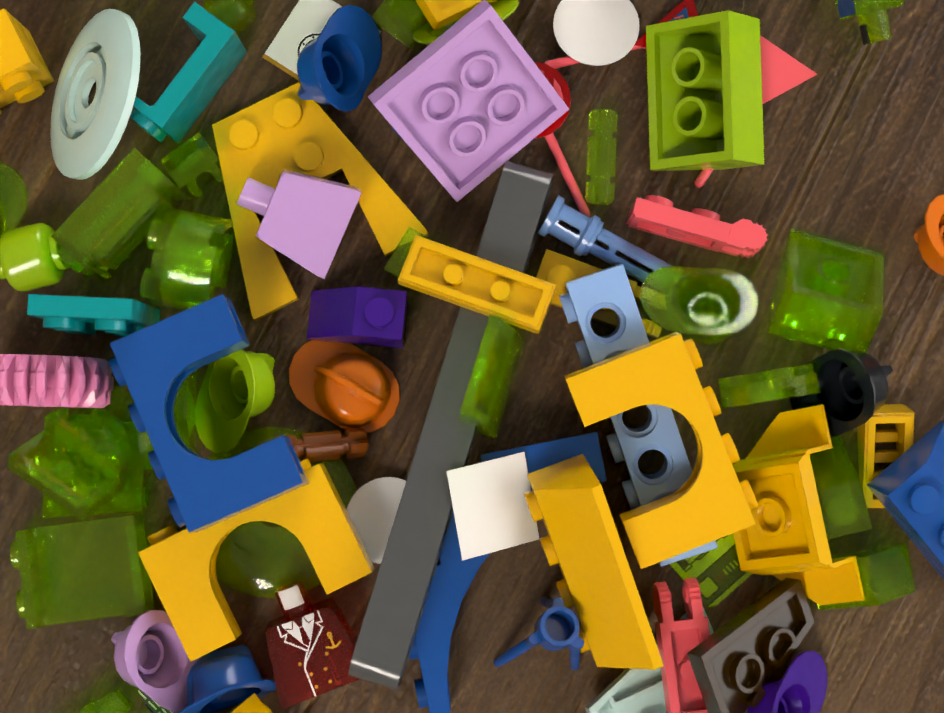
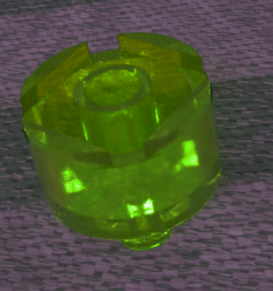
M176 208L169 209L164 214L162 221L154 219L150 225L147 239L148 249H153L154 253L151 268L144 270L141 279V297L150 298L153 305L183 311L212 299L215 288H225L228 280L234 235L226 234L225 231L233 226V221L231 219Z

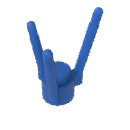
M547 596L541 597L540 603L548 608V610L538 617L534 626V633L495 658L494 665L501 667L540 644L543 648L551 651L562 650L565 647L569 648L570 668L578 670L580 667V649L584 646L583 639L578 636L580 628L578 617L572 610L564 607V600L561 597L554 599Z

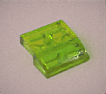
M489 315L465 393L459 420L477 425L479 434L497 438L523 352L524 341L520 334L509 324Z

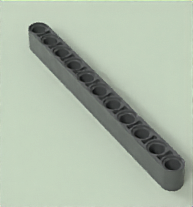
M506 161L476 254L477 257L526 274L549 198L554 174ZM460 306L352 655L348 672L349 676L394 690L399 689L453 514L446 471L468 465L510 324Z

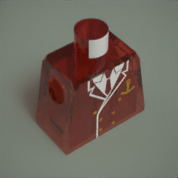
M302 580L289 583L275 590L274 592L283 616L269 621L265 634L281 708L290 707L359 680L348 675L358 638L335 600L327 598L311 605Z

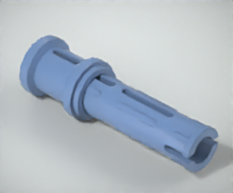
M558 195L537 234L543 237L549 234L573 247L574 254L578 256L583 255L586 257L589 253L611 266L623 264L627 275L670 297L683 274V270L671 266L644 249L604 229V222L600 221V217L594 215L589 218L567 206L565 198ZM559 220L568 223L569 225L579 229L580 231L577 232L569 228L568 226L560 223ZM596 239L605 243L606 245H608V247H604L598 244L597 242H595ZM619 251L625 254L626 256L636 260L637 262L647 266L653 271L650 272L640 267L639 265L629 261L628 259L618 255L615 252Z

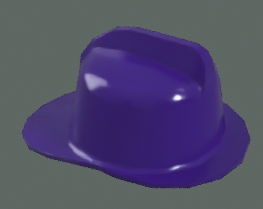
M803 651L796 656L787 668L782 680L767 682L763 685L762 688L766 692L765 696L757 708L749 706L747 713H820L827 689V670L822 656L815 651Z

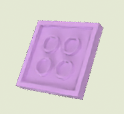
M482 0L368 96L373 105L456 202L461 200L569 110L556 90L486 0Z

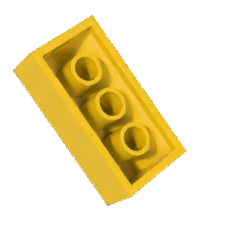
M580 454L527 474L532 491L524 493V497L533 521L536 522L543 519L548 535L539 539L549 566L559 564L564 579L556 581L555 584L560 597L564 600V607L568 609L574 607L580 624L578 636L584 641V646L580 649V652L583 653L590 650L597 667L648 670L663 667L658 647L602 485L584 455Z

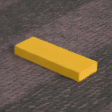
M415 235L398 278L399 285L536 334L540 333L556 290V284Z

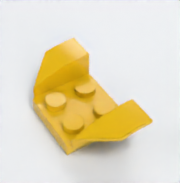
M823 404L780 412L748 456L733 464L739 482L748 480L758 503V508L751 510L756 525L733 533L741 571L761 576L772 575L781 581L785 578L801 580L807 598L819 605L863 601L865 596L856 556L831 558L809 455L833 448Z

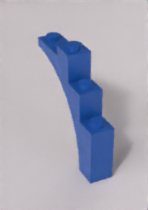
M597 432L480 455L481 462L525 452L529 474L583 454L599 482L607 481ZM454 512L441 550L440 562L437 563L409 656L410 660L419 658L423 678L414 679L419 708L429 707L430 713H451L448 680L451 635L462 599L479 567L490 555L488 553L462 561Z

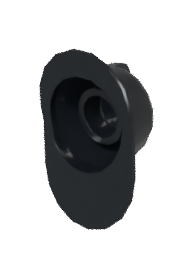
M842 348L831 350L804 364L795 372L790 384L792 409L823 404L830 437L839 436L866 423L873 416V413L883 406L888 395L886 377L893 369L890 365L881 366L873 356L862 351H848Z

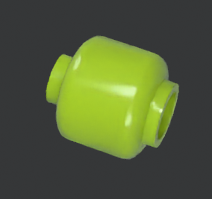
M36 223L6 231L0 238V279H7L8 283L17 291H30L55 285L61 281L65 269H69L71 265L70 250L64 235L60 231H54L45 223Z

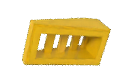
M883 404L866 423L857 427L860 506L862 508H885L867 486L869 482L883 471L874 470V463L894 462L913 445L914 412L903 404ZM895 423V429L876 430V424ZM896 442V449L875 450V443Z

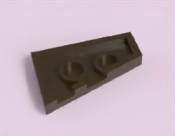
M785 578L687 653L708 713H745L749 706L757 708L766 694L762 687L776 667H785L815 623L801 580Z

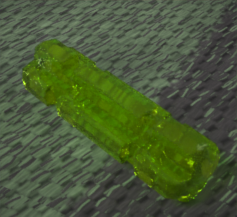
M595 109L589 113L588 130L593 131V136L588 137L586 176H591V182H586L585 199L588 203L595 205L611 204L614 200L615 184L610 183V178L615 177L617 138H612V132H617L618 115L610 109Z

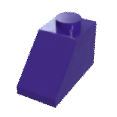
M368 287L312 290L307 340L404 349L408 309L407 291Z

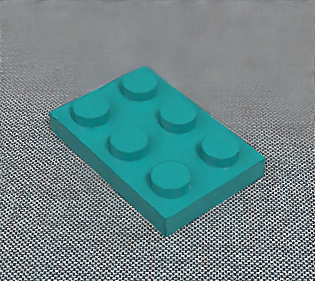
M28 294L27 315L43 319V328L66 331L68 334L96 335V330L105 331V333H113L116 336H127L159 322L160 309L135 299Z

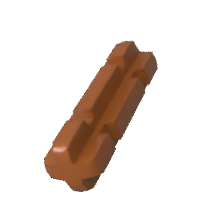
M360 428L346 429L345 434L342 435L338 430L300 434V439H296L295 435H284L290 437L300 461L309 459L310 462L338 460L342 454L347 459L363 457L369 448L367 434L365 430Z

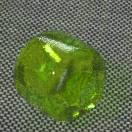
M204 0L202 4L205 10L233 29L237 36L252 25L257 17L256 9L253 5L256 0Z

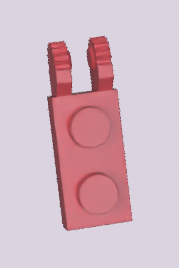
M646 195L645 199L637 197L630 208L626 222L630 228L715 252H722L736 257L740 255L741 258L746 257L747 259L750 256L753 257L755 253L757 254L768 241L766 239L768 236L765 232L766 229L762 227L763 225H758V222L753 224L751 220L743 218L734 224L720 221L721 216L713 211L694 208L692 212L674 208V203L671 200L656 195Z
M695 578L683 580L682 596L688 618L674 620L672 597L669 586L665 581L656 582L653 584L652 592L654 610L658 620L655 623L657 644L664 665L661 667L666 713H708L687 655L689 651L710 636L708 617H704L699 582Z

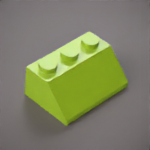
M726 10L647 25L646 52L650 170H725L764 165L760 19Z

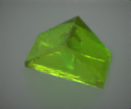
M906 543L831 557L856 556L865 600L828 605L817 604L819 610L877 606L916 592Z

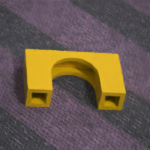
M678 332L671 333L564 376L584 427L638 406L661 405L682 414L694 431L697 442V458L694 469L687 481L670 495L619 514L641 569L756 525L751 510L758 508L757 500L748 480L739 482L732 465L740 461L737 449L729 433L720 435L714 419L715 416L721 414L717 398L711 386L702 388L695 371L703 367L698 350L692 338L684 341L682 335Z
M309 459L301 461V466L309 484L204 530L189 533L185 529L178 533L173 524L147 537L151 546L138 552L190 662L236 640L242 634L219 586L216 562L220 547L226 537L235 528L244 523L253 521L271 522L293 533L303 545L326 594H330L374 571L375 567L324 462L312 467Z

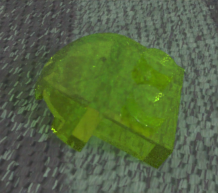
M61 408L45 416L44 430L8 455V469L83 521L124 488L131 468V433L122 420L107 411L93 408L90 415L69 414L68 408Z

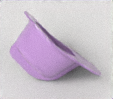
M149 610L139 615L124 631L116 632L111 637V641L115 644V667L125 682L139 688L161 707L173 713H178L187 707V676L192 666L201 657L190 662L168 614L163 610Z

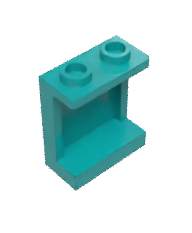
M195 1L182 18L196 38L201 41L200 45L153 106H149L138 97H135L133 110L130 118L139 127L159 142H162L167 135L179 144L248 53L233 29Z

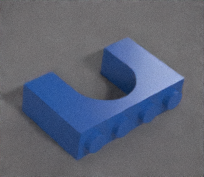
M221 294L110 343L115 357L109 359L111 370L121 387L128 386L134 401L133 404L128 406L131 418L140 433L146 431L154 450L148 452V457L156 476L160 480L167 479L173 497L168 499V505L179 527L186 525L189 533L199 532L309 484L290 437L282 435L228 459L209 460L193 452L183 442L177 431L174 420V404L177 393L187 377L206 364L250 346L232 301L228 297Z

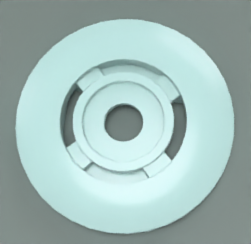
M106 9L90 19L73 43L59 75L51 112V149L57 168L64 176L83 180L97 173L113 154L130 118L139 82L141 52L137 28L134 21L125 12L116 9ZM96 82V93L89 106V94L93 84Z

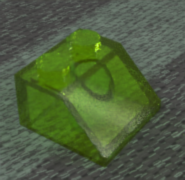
M791 229L771 299L768 333L830 350L842 348L848 351H862L866 353L883 316L884 253Z

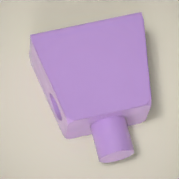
M283 169L276 188L248 177L237 205L264 216L256 237L316 276L325 279L362 192L361 189L355 186Z

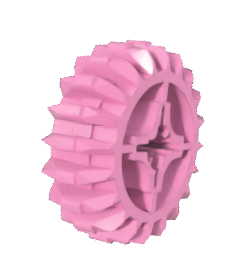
M0 354V405L104 408L110 404L111 391L114 389V376H112L109 362L105 359L61 355Z

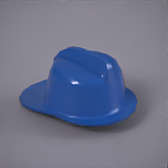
M353 5L338 8L327 21L319 37L305 45L297 60V73L301 83L297 95L300 99L314 100L321 104L332 105L336 109L345 112L358 107L366 89L377 72L381 60L382 43L379 31L372 17L365 10Z
M238 645L213 651L202 656L192 666L187 676V707L178 713H218L231 706L238 705L253 693L258 698L264 697L275 691L279 685L276 681L263 680L247 646Z

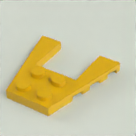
M299 82L212 124L251 315L255 321L299 300L275 249L256 237L261 224L257 213L237 205L248 177L276 188L283 169L322 179H328L343 171L349 184L361 189L362 193L358 202L385 257L412 244L415 235L423 238L428 236L426 228L317 102L299 98L297 95L301 85Z

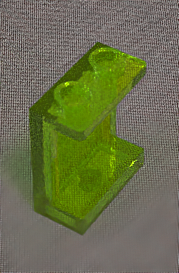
M143 513L16 531V540L11 542L10 547L12 565L15 570H20L22 589L17 591L16 604L19 617L26 619L28 630L46 625L126 615V617L138 616L149 610H154L151 579L138 552L147 548Z

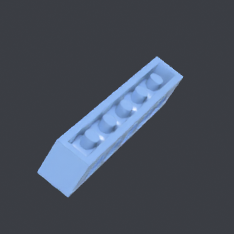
M623 264L565 282L568 293L559 295L568 324L575 321L578 322L583 340L575 342V346L583 368L649 343ZM601 308L612 309L618 318L617 328L607 336L595 334L590 324L592 315ZM646 405L649 417L647 422L639 428H629L624 425L622 421L623 412L610 417L615 433L607 435L606 438L615 464L622 461L625 462L630 479L623 481L622 486L631 510L672 494L687 481L692 473L672 409L666 406ZM654 449L662 452L664 464L657 473L645 474L639 470L638 460L645 451ZM716 541L661 561L659 564L662 567L718 548Z

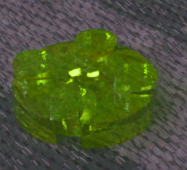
M813 364L718 379L721 408L820 393L818 375L814 372Z

